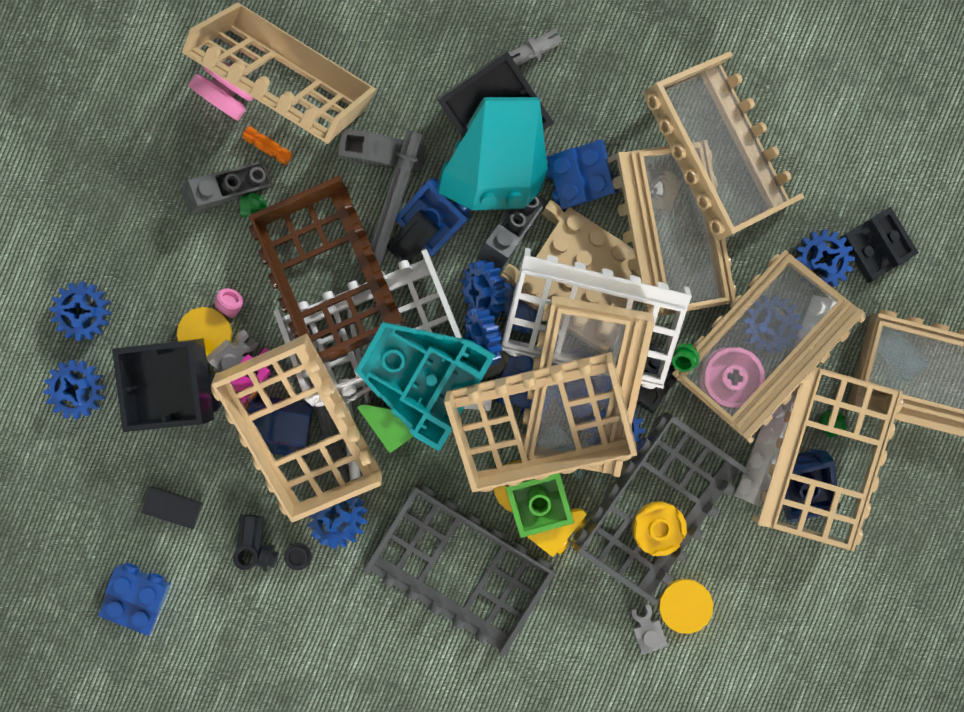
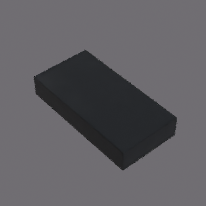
M421 209L387 245V249L400 262L403 260L410 262L435 236L440 228Z
M150 486L141 513L194 529L203 502Z

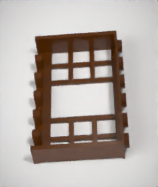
M336 176L249 215L252 222L249 230L254 240H259L262 249L258 250L260 257L265 265L269 264L272 273L268 274L274 289L279 288L282 297L278 298L283 312L290 315L292 322H289L288 325L294 338L307 333L314 345L313 341L331 333L333 335L336 345L318 353L323 364L371 343L380 325L365 331L361 320L380 312L384 322L405 326L359 216L340 176ZM331 196L337 213L319 220L312 204ZM307 207L314 223L295 231L289 215ZM284 217L290 234L272 241L266 225ZM340 219L347 235L328 243L322 226ZM317 229L323 246L304 253L298 237ZM293 240L299 256L281 264L275 247ZM350 241L367 283L301 312L284 270ZM370 289L377 306L358 314L351 297ZM346 300L353 317L334 325L328 307ZM322 310L329 328L310 335L304 318ZM356 323L360 334L341 342L337 331Z

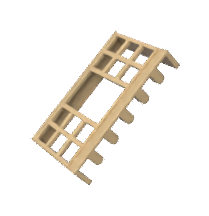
M238 2L190 28L182 53L327 144L358 116L366 112L377 90ZM230 30L243 38L244 41L238 43L224 33ZM218 37L231 45L232 48L226 50L212 40ZM252 44L267 54L260 57L246 47ZM203 45L209 46L206 52L201 50L200 47ZM240 51L255 60V62L249 65L235 56V54ZM272 58H275L313 83L296 96L287 91L279 99L267 91L270 81L266 76H261L255 83L245 76ZM229 59L234 63L231 67H228L222 62ZM321 87L335 97L329 100L314 90ZM307 95H311L325 105L318 108L304 98ZM342 100L349 106L343 109L337 103ZM300 103L308 109L303 114L293 106ZM333 109L339 114L334 118L326 112ZM322 117L330 122L331 125L327 129L316 122V120Z
M307 333L295 340L215 374L211 383L213 396L217 401L222 402L227 420L237 428L241 444L245 448L248 447L252 454L255 468L262 471L268 490L271 493L274 492L281 512L284 515L287 514L291 523L381 486L383 472ZM296 353L302 364L283 371L278 361ZM272 364L277 375L260 382L254 371ZM306 370L314 387L296 394L287 377ZM248 374L254 385L236 392L231 381ZM281 380L290 397L272 404L264 387ZM258 391L266 407L249 414L240 398ZM318 392L340 433L275 460L253 420ZM343 439L351 455L333 461L326 446ZM320 449L328 464L310 471L302 456ZM296 459L304 475L287 481L279 466ZM355 460L363 476L345 482L337 467ZM332 470L339 486L322 492L314 477ZM308 480L316 496L299 502L291 487Z
M612 352L446 391L444 404L472 492H489L503 485L516 486L522 483V481L530 479L542 480L552 474H569L579 468L588 466L596 468L606 462L615 460L622 462L637 456L636 442ZM609 372L614 390L595 394L590 376ZM584 378L589 396L568 400L564 382ZM558 384L576 449L528 460L509 395ZM616 396L620 414L601 418L597 401ZM503 397L508 415L488 419L483 402ZM591 402L596 420L575 424L571 407ZM477 403L482 421L463 425L458 407ZM510 421L515 438L495 443L490 425ZM622 421L626 438L608 442L603 425ZM597 426L602 443L582 448L577 431ZM484 427L489 444L470 448L465 431ZM517 445L522 462L502 466L498 449ZM492 451L496 467L477 472L472 455Z
M815 367L810 373V379L805 384L800 383L792 392L795 400L791 412L787 411L784 416L787 426L783 438L779 437L776 443L779 453L776 463L771 464L768 470V474L771 476L768 490H763L761 493L762 510L760 516L754 514L752 520L761 526L854 552L856 545H859L862 540L863 530L861 527L863 521L870 514L871 504L869 501L872 492L874 493L878 488L879 477L877 475L880 466L884 465L887 458V451L885 449L888 440L892 439L895 432V424L893 423L896 413H899L903 406V397H901L903 392ZM822 375L841 380L835 400L816 395ZM847 382L866 387L861 407L841 402ZM873 389L890 394L884 414L867 409ZM814 400L833 405L827 425L808 420ZM839 408L858 412L853 433L834 427ZM865 415L882 419L876 439L859 435ZM806 426L874 445L860 492L792 473ZM790 479L809 484L804 504L785 499ZM816 486L834 491L829 511L810 506ZM841 493L858 498L852 518L836 513ZM782 505L801 509L797 526L778 521ZM808 512L827 517L822 533L803 528ZM833 519L850 523L846 540L829 536Z

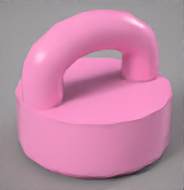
M224 288L217 293L214 303L222 314L226 317L234 318L241 310L244 300L239 292Z

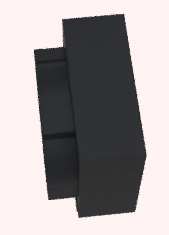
M505 50L440 95L437 101L463 138L468 131L467 125L484 97L537 96L508 51ZM540 102L544 131L554 122Z
M204 338L112 349L123 432L201 425L214 420Z

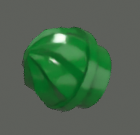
M249 193L248 196L241 197L240 209L242 217H249V215L267 208L265 199L257 194Z
M682 343L675 347L672 364L677 370L689 372L698 365L700 356L697 348H694L692 344Z
M827 410L822 414L819 420L820 424H828L832 410ZM838 412L834 427L846 430L848 428L845 422L847 419L840 412ZM821 430L823 433H826L829 438L838 435L835 433Z

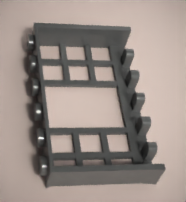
M667 412L663 416L660 415L656 418L652 425L653 430L649 436L639 442L636 448L637 456H634L631 461L629 460L623 465L621 476L616 483H612L607 488L604 495L605 499L600 506H596L591 511L589 522L584 529L581 528L577 531L572 545L577 553L655 606L659 601L652 595L660 582L665 585L670 583L672 576L668 573L669 569L676 559L681 563L686 560L688 554L683 549L692 537L696 540L702 537L703 531L699 529V526L707 515L714 518L718 514L719 509L714 505L722 493L729 496L734 491V486L730 482L736 473L740 471L748 475L750 472L749 469ZM671 423L684 432L673 449L660 440ZM689 436L704 446L693 463L678 453ZM656 444L669 453L658 470L645 461ZM709 450L724 460L713 477L698 467ZM674 458H677L689 467L678 484L663 474ZM641 466L695 502L684 517L687 533L685 539L680 543L681 546L667 556H657L653 563L638 554L641 548L637 544L631 549L618 540L629 523L632 525L634 519L614 505ZM694 472H697L709 481L698 498L684 489V486ZM610 510L623 518V521L613 535L599 527ZM595 532L609 540L598 556L585 549V546ZM614 544L629 554L618 571L603 561ZM634 558L649 567L638 584L623 575Z
M416 484L363 572L368 574L369 571H372L382 577L386 585L390 587L395 585L406 592V596L413 601L417 599L429 606V611L433 614L439 615L440 613L452 621L453 626L460 630L462 628L468 630L475 635V639L480 643L485 644L487 642L498 649L499 655L504 658L554 577L555 571L551 568L553 563L540 555L535 558L528 554L530 549L518 541H515L514 544L505 539L506 534L499 529L492 527L490 530L481 525L483 520L470 512L467 516L460 512V506L448 498L445 501L435 496L437 492L425 484L420 487ZM416 495L433 504L424 521L406 512ZM438 508L455 518L445 535L428 525ZM403 517L420 527L410 543L393 534ZM459 522L464 523L501 546L464 607L423 582ZM424 530L442 540L432 557L414 547ZM389 539L406 548L397 565L380 556ZM506 550L523 560L513 577L496 567ZM411 552L428 562L419 578L401 569ZM527 564L545 573L535 590L518 581ZM492 572L509 581L500 598L483 589ZM514 585L531 595L521 612L504 602ZM478 594L496 604L486 620L469 611ZM501 607L518 617L508 634L491 624Z

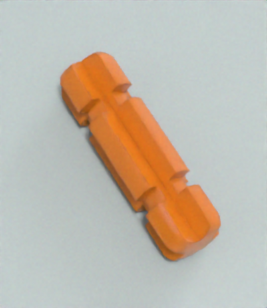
M248 126L243 132L242 138L250 144L254 143L256 148L272 158L276 157V160L283 165H287L292 159L293 154L291 151L284 147L281 148L280 144L262 133L259 134L253 127Z

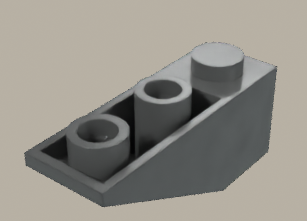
M345 128L341 133L338 156L343 161L395 168L399 157L396 154L397 152L400 153L404 140ZM420 144L416 155L418 161L414 162L412 171L422 173L426 145Z
M263 160L189 179L180 190L190 215L238 200L242 196H248L249 193H257L268 189L273 184Z
M537 195L524 209H509L485 242L477 259L480 261L487 260V263L494 262V269H502L547 201Z

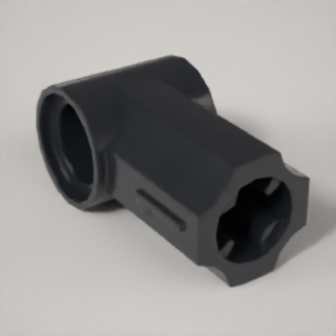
M240 515L233 562L241 570H249L257 566L262 544L265 518L263 516ZM246 549L250 550L254 555V560L251 564L245 563L242 559V552Z

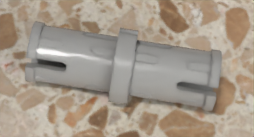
M554 28L536 39H528L526 44L508 53L518 67L533 58L536 60L541 58V54L558 45H562V40L559 35H556L558 32Z

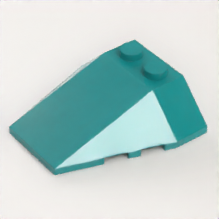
M484 97L467 125L468 131L462 141L458 140L454 146L455 152L450 161H445L442 166L437 189L438 193L471 210L524 209L542 191L548 170L540 100L538 97Z
M382 322L355 372L378 397L383 399L392 409L391 412L402 420L415 438L440 451L452 431L444 404L446 391L478 384L496 355L471 340ZM465 406L458 407L459 414L462 413Z

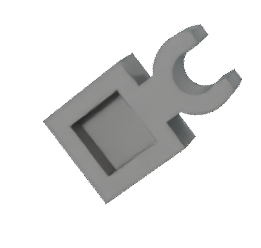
M241 330L236 335L235 341L232 344L226 339L206 358L211 365L219 372H222L240 364L245 358L243 354L245 352H252L257 348L258 344L254 338L247 343H243L249 335L245 330Z
M647 602L644 603L646 612L643 615H638L634 607L630 608L632 617L640 624L632 628L642 655L668 646L658 618L650 620L652 609Z

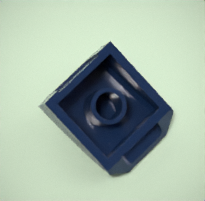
M258 396L248 405L247 412L249 414L266 407L261 396ZM269 397L272 404L284 400L281 398ZM296 401L253 420L271 453L289 455L309 446L311 421L315 405L311 406L308 402Z
M812 449L797 455L793 474L837 486L835 462L827 451ZM790 479L785 499L804 504L809 484ZM816 486L810 506L829 511L834 491ZM838 503L836 510L840 509V503ZM782 505L786 521L798 522L801 509ZM808 512L806 519H811L822 515Z

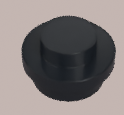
M303 543L291 544L284 553L286 565L293 570H302L311 562V551Z
M272 544L270 547L264 545L258 558L257 566L262 567L265 572H268L270 567L275 568L279 557V552L275 551L276 546Z

